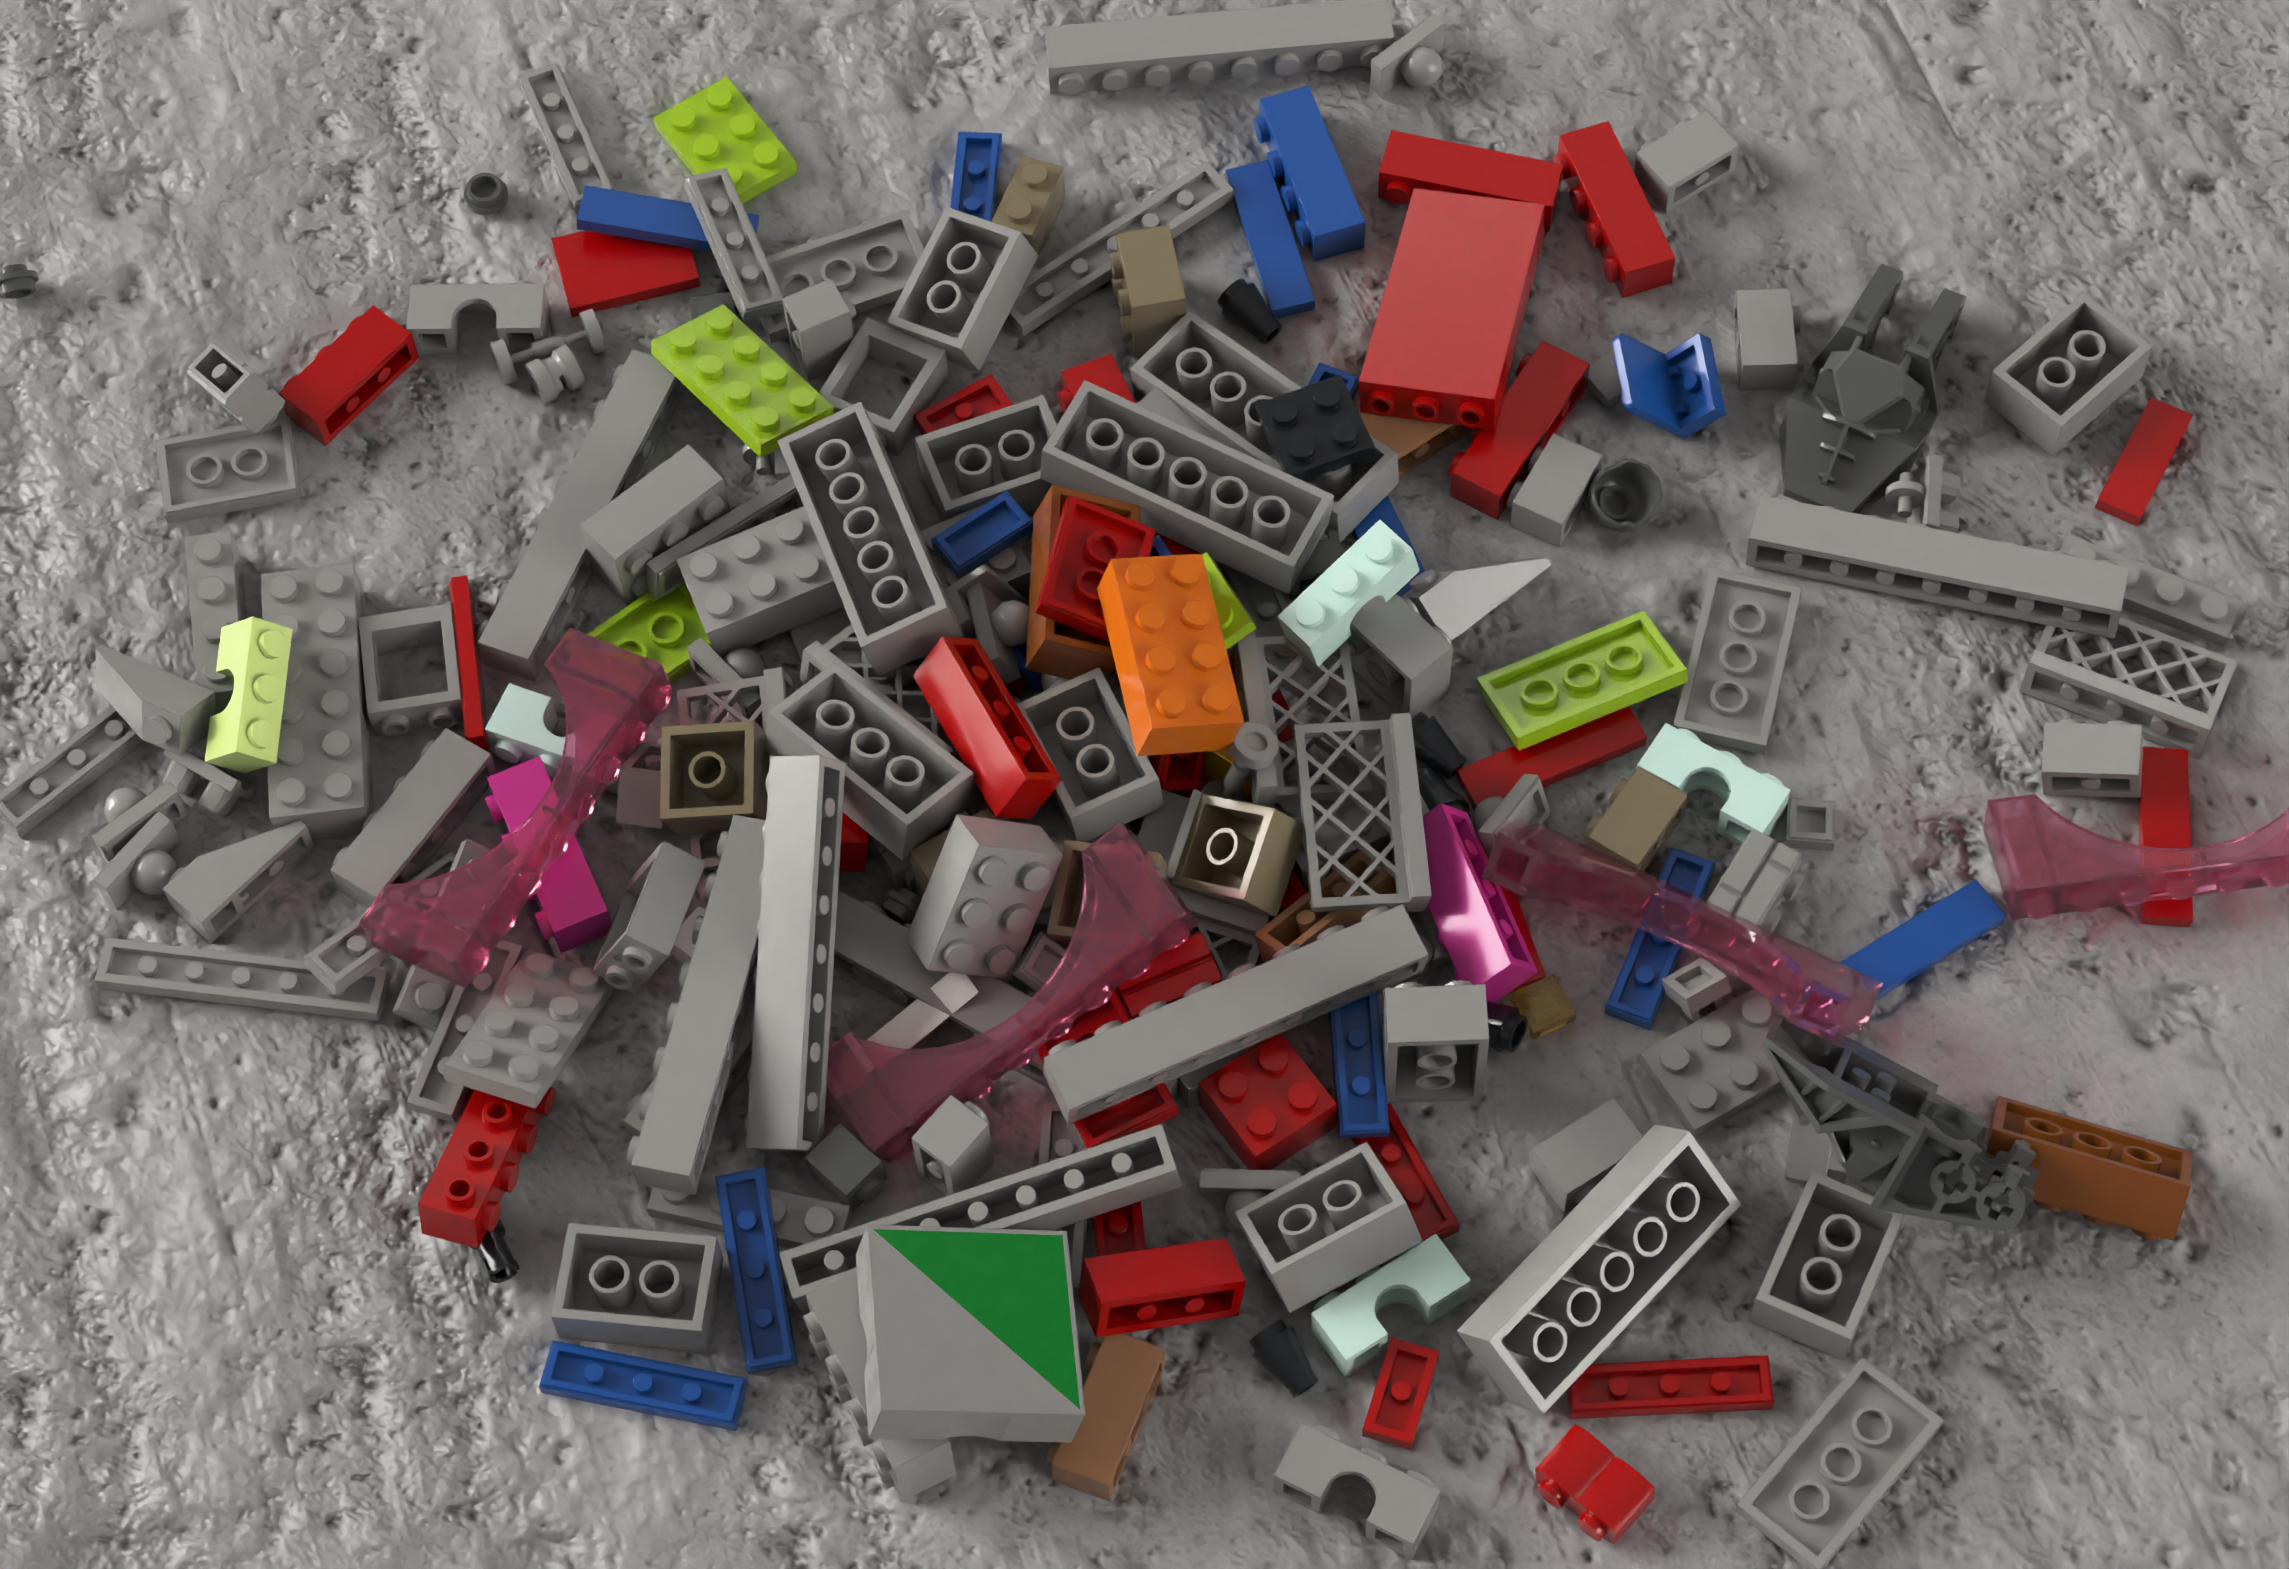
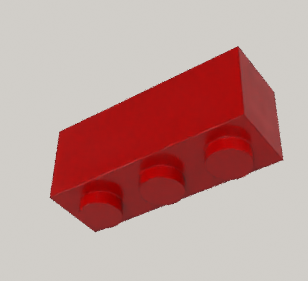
M374 305L371 306L362 316L354 318L346 331L331 345L323 347L316 355L315 360L299 375L292 376L286 382L284 388L278 393L285 400L284 410L286 415L290 416L291 421L326 446L419 358L412 333Z
M1220 1238L1084 1258L1078 1296L1095 1337L1239 1316L1246 1280L1227 1239Z

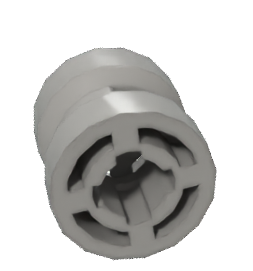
M567 345L553 350L551 357L545 360L537 358L525 364L529 380L544 404L557 399L559 393L565 389L573 391L586 384L582 370Z

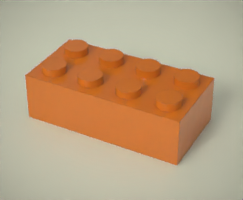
M1187 554L1111 559L1097 590L1137 756L1229 750L1244 724V718L1203 555Z

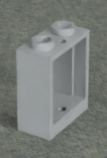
M867 317L819 391V394L834 407L833 414L854 405L842 400L868 358L916 378L890 420L866 410L880 435L886 452L898 457L916 428L914 414L930 406L949 376L947 354L944 349Z
M451 603L358 617L367 714L376 736H401L411 730L430 727L445 729L452 727L456 723L464 722ZM443 645L448 691L382 701L378 666L379 654Z
M662 841L629 879L592 973L604 978L610 986L616 989L628 990L635 994L669 957L706 862Z

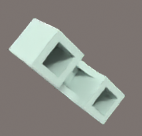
M1379 520L1277 616L1286 638L1319 667L1352 636L1350 631L1351 621L1364 604L1376 596H1379L1384 602L1389 601L1420 571L1413 549L1384 522Z
M509 683L485 728L494 754L509 763L526 762L540 756L548 776L560 778L562 775L578 781L590 791L602 793L605 790L618 795L619 768L641 745L637 727L594 712L588 725L580 733L570 737L556 736L552 734L558 718L552 698Z
M1665 723L1637 764V768L1640 766L1686 794L1693 790L1706 789L1719 795L1725 804L1720 810L1716 832L1739 845H1742L1750 830L1755 829L1770 837L1786 812L1791 790L1786 788L1778 778L1768 773L1760 774L1742 764L1740 759L1734 754L1727 751H1718L1701 742L1697 735L1687 729H1677Z
M1434 1234L1418 1245L1397 1255V1258L1381 1268L1378 1265L1360 1275L1355 1281L1356 1285L1342 1294L1334 1291L1323 1297L1315 1305V1311L1311 1313V1331L1346 1378L1387 1352L1388 1333L1376 1317L1383 1307L1392 1303L1408 1304L1415 1308L1429 1325L1469 1299L1471 1280L1438 1235Z

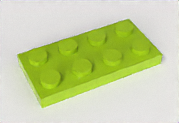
M724 304L651 340V354L760 458L780 448L777 440L833 415L834 407Z
M1641 611L1476 678L1478 692L1519 751L1688 682V674L1685 665L1646 612Z

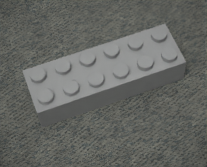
M1189 310L1130 368L1134 399L1138 402L1141 401L1157 386L1224 445L1281 470L1257 419L1255 404L1302 387ZM1372 435L1370 437L1375 445V456L1305 480V482L1334 495L1330 522L1324 533L1328 535L1329 530L1337 529L1340 543L1399 483L1397 453Z
M1086 380L1082 383L1042 449L1040 479L1053 485L1140 506V523L1156 529V533L1201 554L1207 552L1212 559L1287 594L1291 592L1330 522L1334 500L1333 494Z
M860 401L777 440L860 647L878 677L930 653L942 636L964 637L880 435L862 402Z
M354 563L261 574L262 619L293 629L277 762L267 766L269 819L274 829L300 820L307 826L312 840L359 835L366 818L374 811L370 720L367 714L358 617L365 616L364 591Z
M1655 1124L1456 1332L1511 1404L1544 1414L1742 1204L1690 1131Z

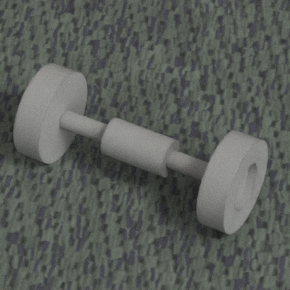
M591 308L579 313L583 331L562 337L560 333L531 343L532 348L511 355L503 338L490 342L504 385L518 381L513 363L534 356L536 359L551 356L553 350L563 345L587 339L594 355L607 351L605 340L593 309Z
M1245 722L1229 748L1234 762L1224 780L1208 782L1203 787L1202 794L1246 802L1245 795L1240 789L1251 769H1264L1272 763L1279 749V743L1275 734L1268 727L1260 723Z

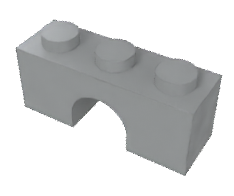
M479 281L471 284H444L440 282L414 284L410 287L406 330L412 333L418 354H458L459 341L465 330L477 324H490L496 327L498 339H504L508 352L517 353L532 348L531 343L548 338L550 305L544 283L519 281L509 284H489Z
M1301 1423L1274 1474V1492L1320 1514L1327 1499L1334 1492L1344 1488L1358 1489L1367 1494L1374 1505L1366 1521L1365 1537L1412 1560L1439 1508L1441 1490L1434 1488V1482L1419 1472L1408 1470L1407 1473H1404L1389 1466L1388 1460L1372 1449L1362 1448L1359 1451L1342 1443V1437L1327 1427L1317 1425L1315 1428Z

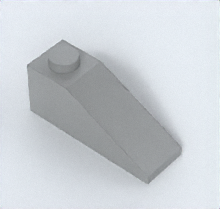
M1528 558L1438 572L1430 569L1415 577L1410 582L1412 589L1403 596L1408 597L1416 605L1420 616L1432 627L1438 626L1443 629L1452 641L1540 575L1551 564L1547 558Z
M104 645L96 648V688L142 740L177 755H182L208 736L210 717L215 715V691Z
M299 820L196 857L188 866H183L176 870L170 877L168 884L162 889L172 909L210 943H213L315 848V844L307 826Z

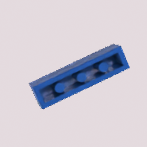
M1305 86L1259 99V117L1253 120L1255 133L1259 143H1266L1270 152L1267 153V159L1273 177H1280L1283 183L1281 195L1287 212L1294 211L1298 221H1295V230L1300 245L1302 247L1308 245L1314 262L1364 248L1365 220L1310 87Z

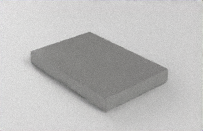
M290 416L276 418L270 425L255 434L242 424L155 440L163 511L167 524L302 499L293 425Z

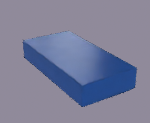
M1006 490L931 539L932 547L960 579L1033 532V520Z

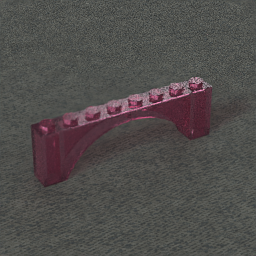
M569 628L544 663L558 692L563 698L566 713L564 750L558 770L549 789L530 816L509 837L480 858L446 874L426 880L386 884L359 921L373 947L467 988L474 976L485 968L490 953L502 936L512 929L516 916L527 900L538 892L543 877L555 860L563 856L568 847L569 840L580 824L591 816L595 803L603 791L616 780L620 767L633 748H637L641 744L646 730L654 718L667 707L674 690L662 664Z
M2036 794L1993 799L1987 802L1983 831L2011 920L2022 918L2039 919L2052 914L2075 911L2090 912L2098 908L2121 905L2137 906L2144 902L2166 899L2183 900L2191 896L2219 892L2229 894L2242 889L2265 886L2280 887L2289 883V808L2269 824L2240 838L2202 847L2156 848L2120 842L2084 829L2055 812Z
M1120 822L1082 851L1084 891L1081 911L1070 944L1059 965L1045 985L1014 1015L978 1036L943 1047L901 1049L883 1046L849 1032L829 1048L827 1086L868 1149L874 1155L890 1163L892 1160L902 1159L914 1151L912 1144L913 1135L950 1095L962 1104L984 1097L994 1088L995 1081L1009 1070H1017L1026 1065L1033 1058L1034 1051L1048 1040H1055L1065 1035L1072 1028V1021L1087 1010L1101 1007L1112 996L1111 991L1124 981L1136 979L1144 974L1151 966L1150 961L1165 950H1171L1180 946L1188 939L1190 930L1199 924L1137 836Z
M1540 823L1500 832L1482 875L1483 878L1523 897L1555 902L1595 913L1682 947L1723 968L1758 990L1781 1010L1788 1022L1832 1043L1865 1028L1883 986L1882 982Z

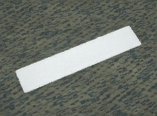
M948 973L931 987V990L952 1014L978 994L977 988L966 974ZM916 999L828 1071V1082L844 1101H847L950 1017V1015Z

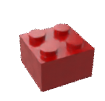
M1282 1033L1261 1041L1199 1082V1106L1248 1170H1272L1336 1128L1337 1103Z

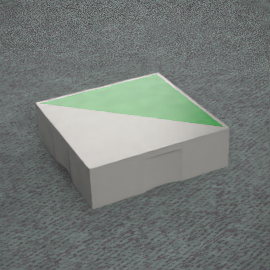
M867 1224L856 1252L860 1319L867 1341L864 1379L869 1439L943 1440L958 1436H978L998 1441L1071 1443L1086 1413L1067 1231Z

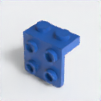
M1623 333L1613 338L1614 363L1619 373L1622 388L1621 400L1625 409L1631 415L1639 417L1683 439L1688 438L1726 415L1710 338L1698 333L1666 354Z

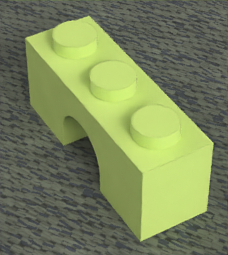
M254 616L221 627L216 672L234 677V689L227 707L221 713L210 717L204 762L242 773H248L276 764L293 629Z

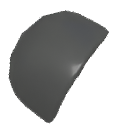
M1629 458L1622 459L1600 470L1592 479V483L1587 491V501L1592 515L1604 528L1619 532L1632 531L1647 523L1657 513L1663 497L1660 479L1650 466Z

